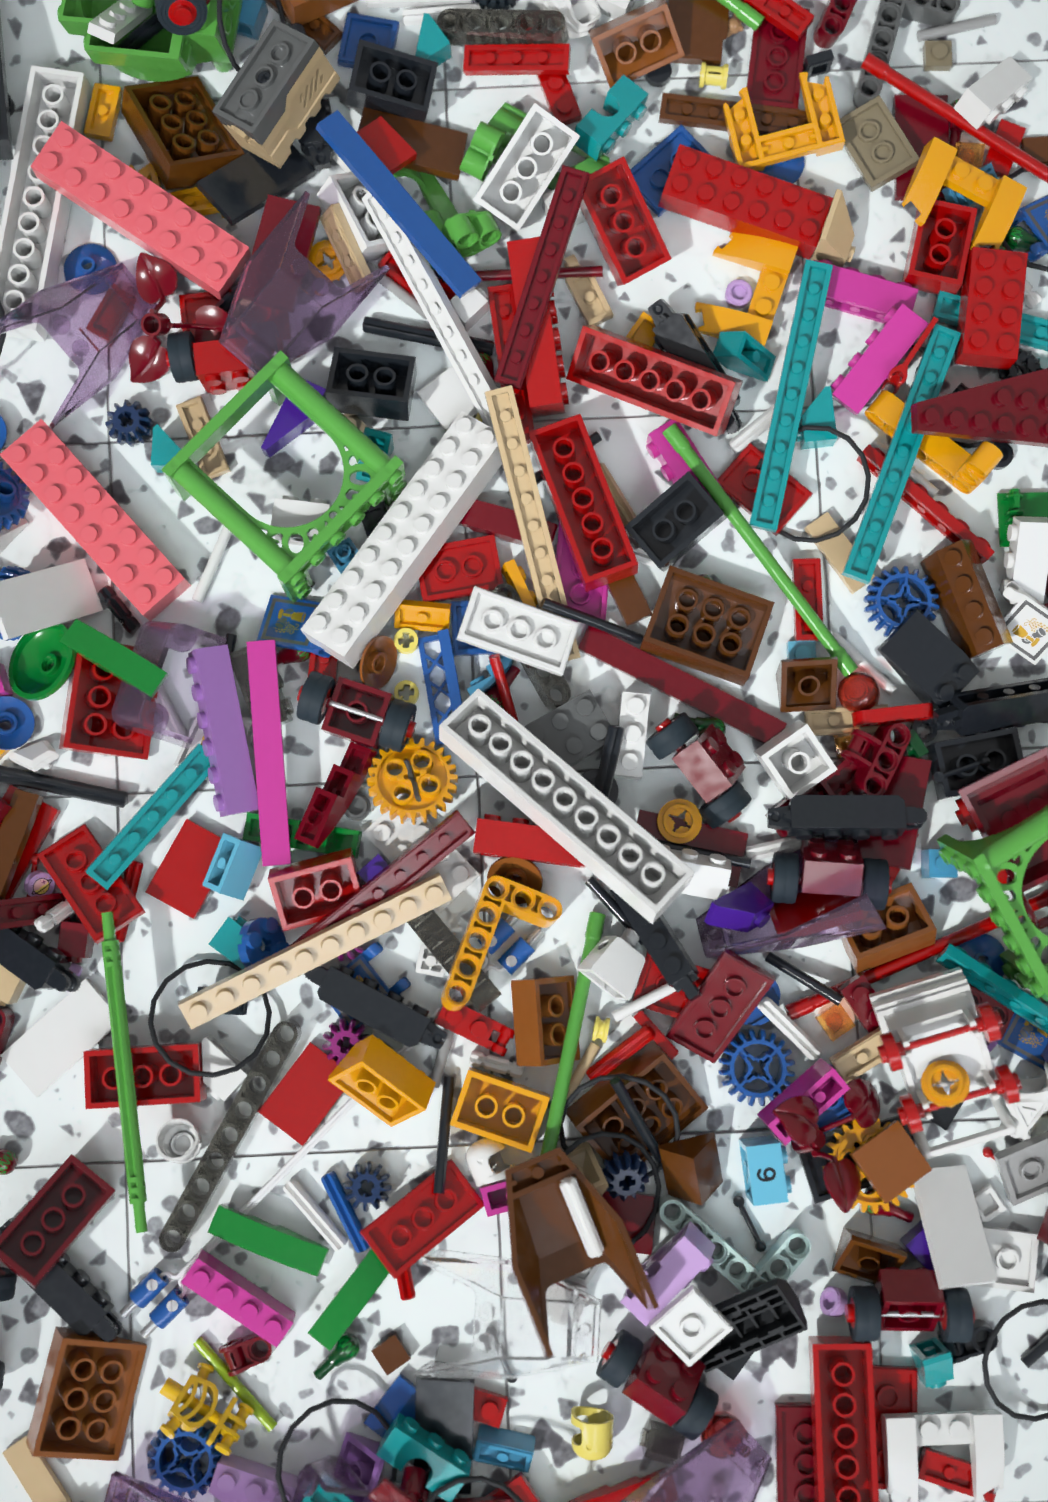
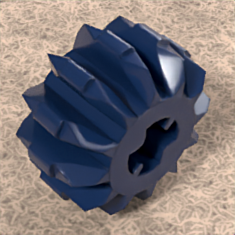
M125 399L122 407L118 403H114L116 411H107V415L111 420L105 422V426L111 429L108 433L112 439L117 438V443L122 446L127 442L130 447H134L135 440L144 444L145 441L142 436L151 435L152 433L147 428L153 425V420L148 417L150 415L149 410L142 408L141 403L138 401L131 405V402ZM128 421L132 423V425L127 424V427L125 426Z
M624 1150L621 1156L613 1152L612 1160L604 1159L605 1167L601 1168L608 1183L605 1191H608L613 1199L620 1196V1199L624 1202L627 1196L631 1195L636 1200L637 1191L645 1192L644 1184L649 1182L648 1167L646 1162L641 1160L636 1152L630 1155L627 1150Z
M367 1161L364 1170L362 1165L357 1163L355 1165L356 1173L348 1171L346 1174L351 1181L344 1182L343 1188L352 1191L348 1192L345 1198L346 1200H350L353 1197L356 1198L352 1205L354 1208H357L360 1202H362L364 1212H368L371 1202L377 1210L381 1206L379 1199L385 1202L389 1199V1196L384 1191H390L392 1184L383 1182L389 1179L390 1174H379L383 1167L381 1164L375 1170H372V1161ZM364 1180H368L367 1183L371 1181L374 1184L371 1192H368V1189L364 1191L361 1188Z

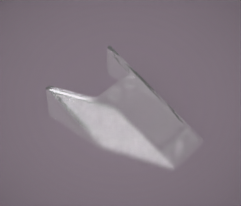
M437 1249L422 1257L423 1264L474 1291L472 1353L468 1359L450 1363L431 1360L417 1369L414 1377L511 1380L598 1361L601 1299L563 1280L548 1287L546 1302L549 1344L554 1355L547 1358L543 1355L514 1276L511 1258Z

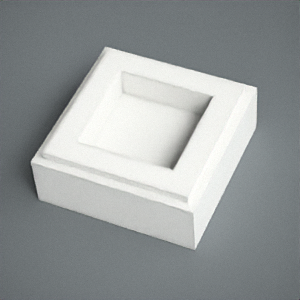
M988 1183L974 1192L983 1225L1007 1210L991 1184Z

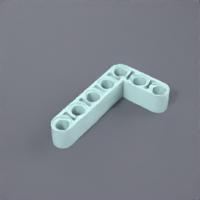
M665 1195L659 1202L658 1212L661 1219L676 1234L691 1221L700 1225V1231L712 1243L722 1244L720 1253L712 1255L714 1261L711 1265L742 1293L752 1289L753 1284L756 1282L766 1283L775 1278L787 1280L808 1256L811 1249L810 1241L805 1234L797 1228H790L782 1233L754 1266L681 1199ZM674 1203L679 1206L678 1213L672 1217L665 1215L664 1208L668 1204ZM793 1238H802V1245L799 1249H789V1242ZM774 1260H783L784 1265L780 1271L772 1272L770 1270V1265ZM735 1262H741L744 1265L742 1272L736 1275L729 1272L730 1266Z

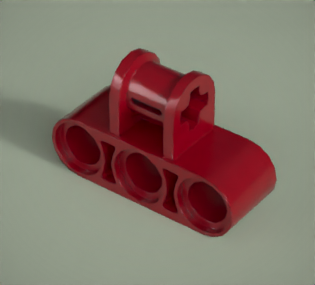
M902 723L882 724L877 728L873 736L862 730L852 729V738L846 750H842L841 756L858 766L851 781L853 794L883 795L886 792L911 738L909 728ZM891 731L895 734L894 741L891 740ZM880 755L883 758L882 766H880L878 761ZM868 780H870L871 782V788L869 791L866 787Z

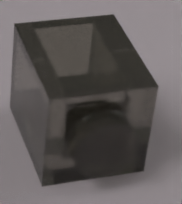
M649 1419L647 1428L643 1427L641 1430L639 1446H642L644 1458L678 1467L685 1437L674 1430L672 1426L670 1427L668 1424Z

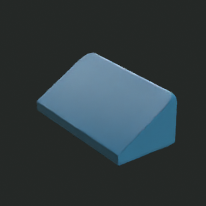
M480 1424L473 1461L529 1473L536 1438L534 1435Z

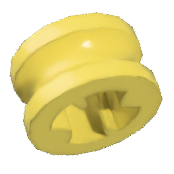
M410 628L398 630L394 636L396 649L402 654L413 653L418 647V636L415 631ZM408 634L410 639L414 638V642L409 644V648H403V644H398L399 640H403V635Z
M404 680L395 686L394 697L415 704L419 699V689L412 681ZM405 686H409L410 691L414 690V695H410L409 700H403V696L399 697V692L404 691Z
M596 1015L592 1041L601 1039L602 1043H606L610 1018L606 1017L605 1020H602L600 1016Z

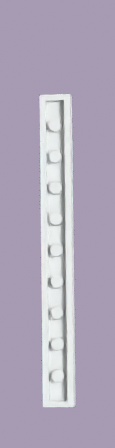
M368 191L362 198L363 203L484 424L493 428L484 393L498 388L429 262Z

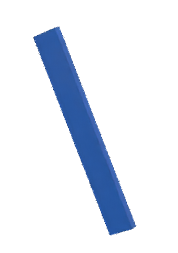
M337 110L317 123L316 130L454 293L461 299L477 287L482 279L343 115Z

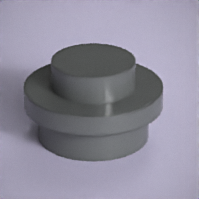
M357 793L346 810L345 815L354 821L365 819L371 811L369 799L365 795Z

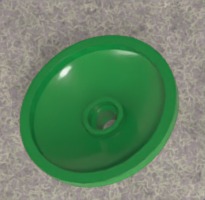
M58 624L25 634L19 640L10 658L8 669L10 685L17 695L27 700L38 701L51 696L65 684L73 671L76 660V652L60 642L69 629L68 627Z

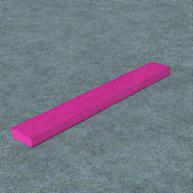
M249 641L246 643L262 866L292 864L276 641Z

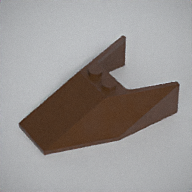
M560 1147L505 1170L512 1270L544 1357L549 1358L554 1355L549 1344L546 1302L548 1287L601 1263L607 1264L647 1310H654L659 1307L623 1220ZM572 1176L577 1181L604 1247L600 1257L590 1258L587 1255L559 1187L561 1180Z

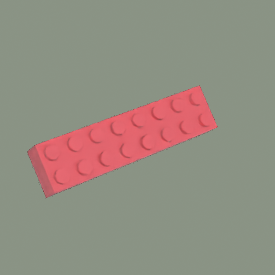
M62 121L31 164V168L38 179L153 256L170 263L177 272L219 300L228 293L251 258L250 248Z
M42 419L0 454L137 610L149 621H152L192 586Z

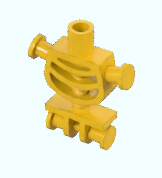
M198 1363L197 1368L199 1371L197 1376L191 1375L184 1386L168 1377L159 1393L174 1402V1404L167 1413L171 1419L166 1425L162 1424L160 1426L161 1431L168 1438L173 1439L175 1437L174 1432L179 1427L186 1432H194L202 1427L207 1420H210L216 1426L205 1444L211 1446L219 1433L223 1435V1438L214 1447L220 1453L229 1456L233 1442H238L240 1439L239 1434L236 1432L238 1429L245 1430L247 1426L245 1421L249 1415H253V1408L240 1402L237 1414H232L231 1411L238 1398L233 1396L223 1414L215 1410L218 1401V1389L214 1383L207 1380L209 1374L214 1372V1367L209 1364ZM197 1387L200 1388L199 1400L198 1398L194 1397L197 1392ZM207 1392L211 1397L210 1406L204 1403ZM187 1407L193 1409L189 1414L181 1415ZM197 1413L204 1417L198 1422H189ZM225 1421L233 1425L231 1429L224 1425Z

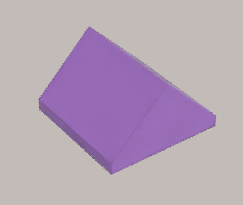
M346 1432L331 1481L355 1502H372L368 1498L369 1492L377 1487L385 1462L376 1455L380 1442L352 1432Z

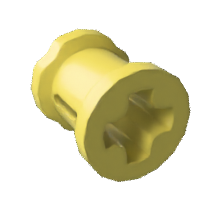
M702 62L699 87L703 88L704 85L720 86L722 90H725L728 78V64L712 66Z

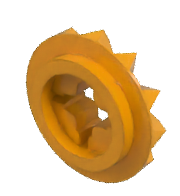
M322 240L312 246L307 264L309 272L317 280L325 281L328 284L330 281H339L345 273L330 240ZM323 254L330 260L335 259L333 260L334 269L329 268L328 265L322 266L324 264Z
M674 799L667 802L658 814L657 824L659 832L668 841L677 844L693 840L702 827V816L699 813V809L692 802L685 799ZM686 811L684 822L690 828L680 826L673 832L675 822L669 815L678 817Z
M939 1060L931 1063L924 1070L921 1077V1088L928 1101L933 1102L938 1107L949 1106L952 1108L954 1105L964 1101L970 1090V1080L965 1069L958 1063L950 1060ZM942 1073H944L948 1082H954V1084L950 1085L948 1095L943 1087H937V1085L941 1084Z

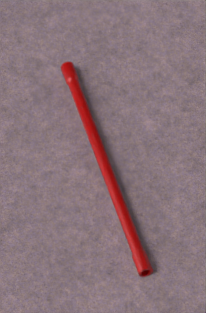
M870 52L868 53L861 65L862 69L876 78L886 81L1048 183L1047 165L983 125L976 130L952 105L894 70L888 63Z
M1048 889L1027 899L1034 912L1048 907ZM988 916L935 940V944L871 968L862 972V974H864L871 985L940 954L949 944L953 946L961 945L999 927ZM851 978L844 980L838 984H835L829 988L841 994L837 988H839L841 985H843ZM815 993L785 1005L784 1008L787 1015L792 1020H796L831 1001Z

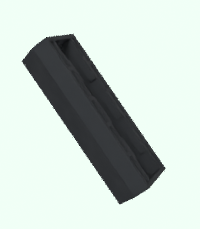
M775 1278L714 1305L732 1324L733 1330L698 1360L705 1364L704 1371L707 1373L806 1331L807 1320L799 1298L787 1280Z

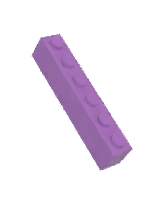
M228 644L194 649L188 653L186 667L188 673L192 674L193 677L192 697L195 702H198L199 707L197 723L204 733L205 740L202 741L204 755L209 758L208 778L210 783L214 784L216 793L213 796L214 808L219 812L220 817L258 810L257 790Z

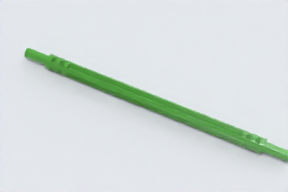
M112 911L101 913L104 942H101L129 1204H133L136 1233H143L148 1231L145 1211L147 1194L119 940H116Z

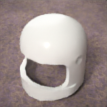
M181 1118L171 1119L158 1130L156 1148L158 1154L165 1160L176 1164H184L195 1159L200 1153L202 1146L201 1135L198 1129L189 1121Z
M482 1138L474 1142L467 1149L466 1161L476 1187L505 1179V1170L514 1167V1164L508 1165L502 1158L501 1150L505 1148L503 1143L489 1138Z

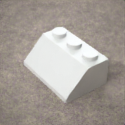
M353 172L331 175L317 193V197L324 210L326 211L331 204H340L366 262L374 261L386 254L389 248L362 201L363 196L368 190Z

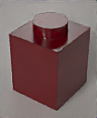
M61 921L57 949L64 953L65 959L69 962L82 963L83 958H92L94 940L83 923Z

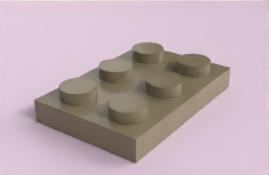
M880 95L840 118L845 138L844 149L871 192L917 166L919 161L918 155Z

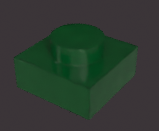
M913 728L910 730L911 738L904 754L907 757L920 758L929 751Z

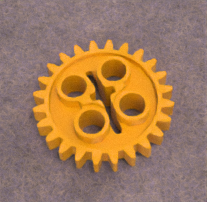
M412 737L409 738V743L405 745L402 752L389 749V752L380 749L379 755L381 759H372L374 767L368 768V773L371 777L367 778V785L371 787L368 789L369 796L374 797V806L381 805V814L390 811V820L395 819L398 815L400 816L401 824H404L407 818H411L412 824L415 825L418 817H421L422 821L427 823V815L430 814L436 819L437 809L445 812V802H453L451 794L457 793V786L454 784L458 783V775L454 774L456 772V765L450 764L452 762L451 755L444 756L443 747L435 750L434 741L426 746L424 738H421L419 743L415 744ZM404 760H409L414 781L417 782V791L421 798L420 802L416 801ZM419 762L428 763V765L423 768L416 766V764ZM393 769H399L402 771L398 775L389 774V772ZM427 786H434L437 788L433 792H426L423 790ZM402 793L409 795V798L405 800H399L396 797Z
M878 1118L873 1126L861 1128L856 1119H853L851 1121L852 1129H849L845 1124L841 1125L843 1135L833 1132L832 1135L837 1142L826 1143L832 1149V1152L827 1154L836 1156L839 1161L843 1159L846 1153L856 1149L854 1143L857 1142L861 1146L869 1137L876 1135L891 1122H886L883 1127H880V1118ZM856 1164L860 1179L862 1180L865 1178V1175ZM874 1188L868 1194H864L860 1189V1193L852 1206L853 1209L857 1203H860V1212L863 1213L866 1212L868 1205H870L874 1214L878 1212V1205H881L884 1211H889V1203H883ZM903 1191L901 1194H899L901 1197L904 1198L909 1197L906 1191ZM897 1197L891 1200L895 1206L900 1205Z

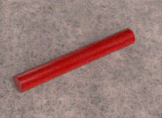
M493 654L489 656V661L503 708L519 722L500 655Z

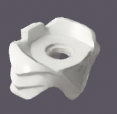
M535 0V3L542 10L540 19L546 21L549 29L556 27L568 39L589 35L588 31L595 28V25L602 16L596 0H577V3L571 5L570 0Z
M1047 1062L1044 1063L1045 1074L1042 1077L1032 1078L1027 1076L1025 1079H1020L1022 1090H1019L1020 1102L1010 1105L1006 1103L1017 1127L1016 1132L1010 1134L1013 1138H1018L1021 1141L1030 1139L1038 1119L1044 1111H1048Z

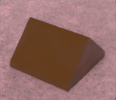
M837 656L781 660L776 671L780 712L836 709Z
M714 1132L658 1145L668 1195L702 1206L723 1182Z
M843 1227L832 1271L876 1284L880 1269L888 1267L900 1269L907 1258V1252L899 1244Z

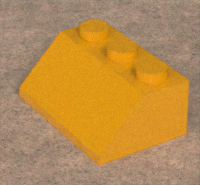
M373 1034L357 1042L328 1077V1081L390 1127L425 1111L436 1084L423 1071L417 1069L402 1055L395 1052Z

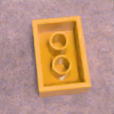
M469 1067L450 1125L532 1153L550 1094Z

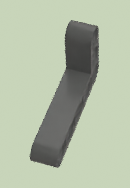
M880 0L863 62L870 52L889 64L901 18L934 27L950 24L953 22L960 7V0ZM861 68L853 95L854 106L859 108L880 95L884 80L876 78ZM863 91H868L872 95H866Z

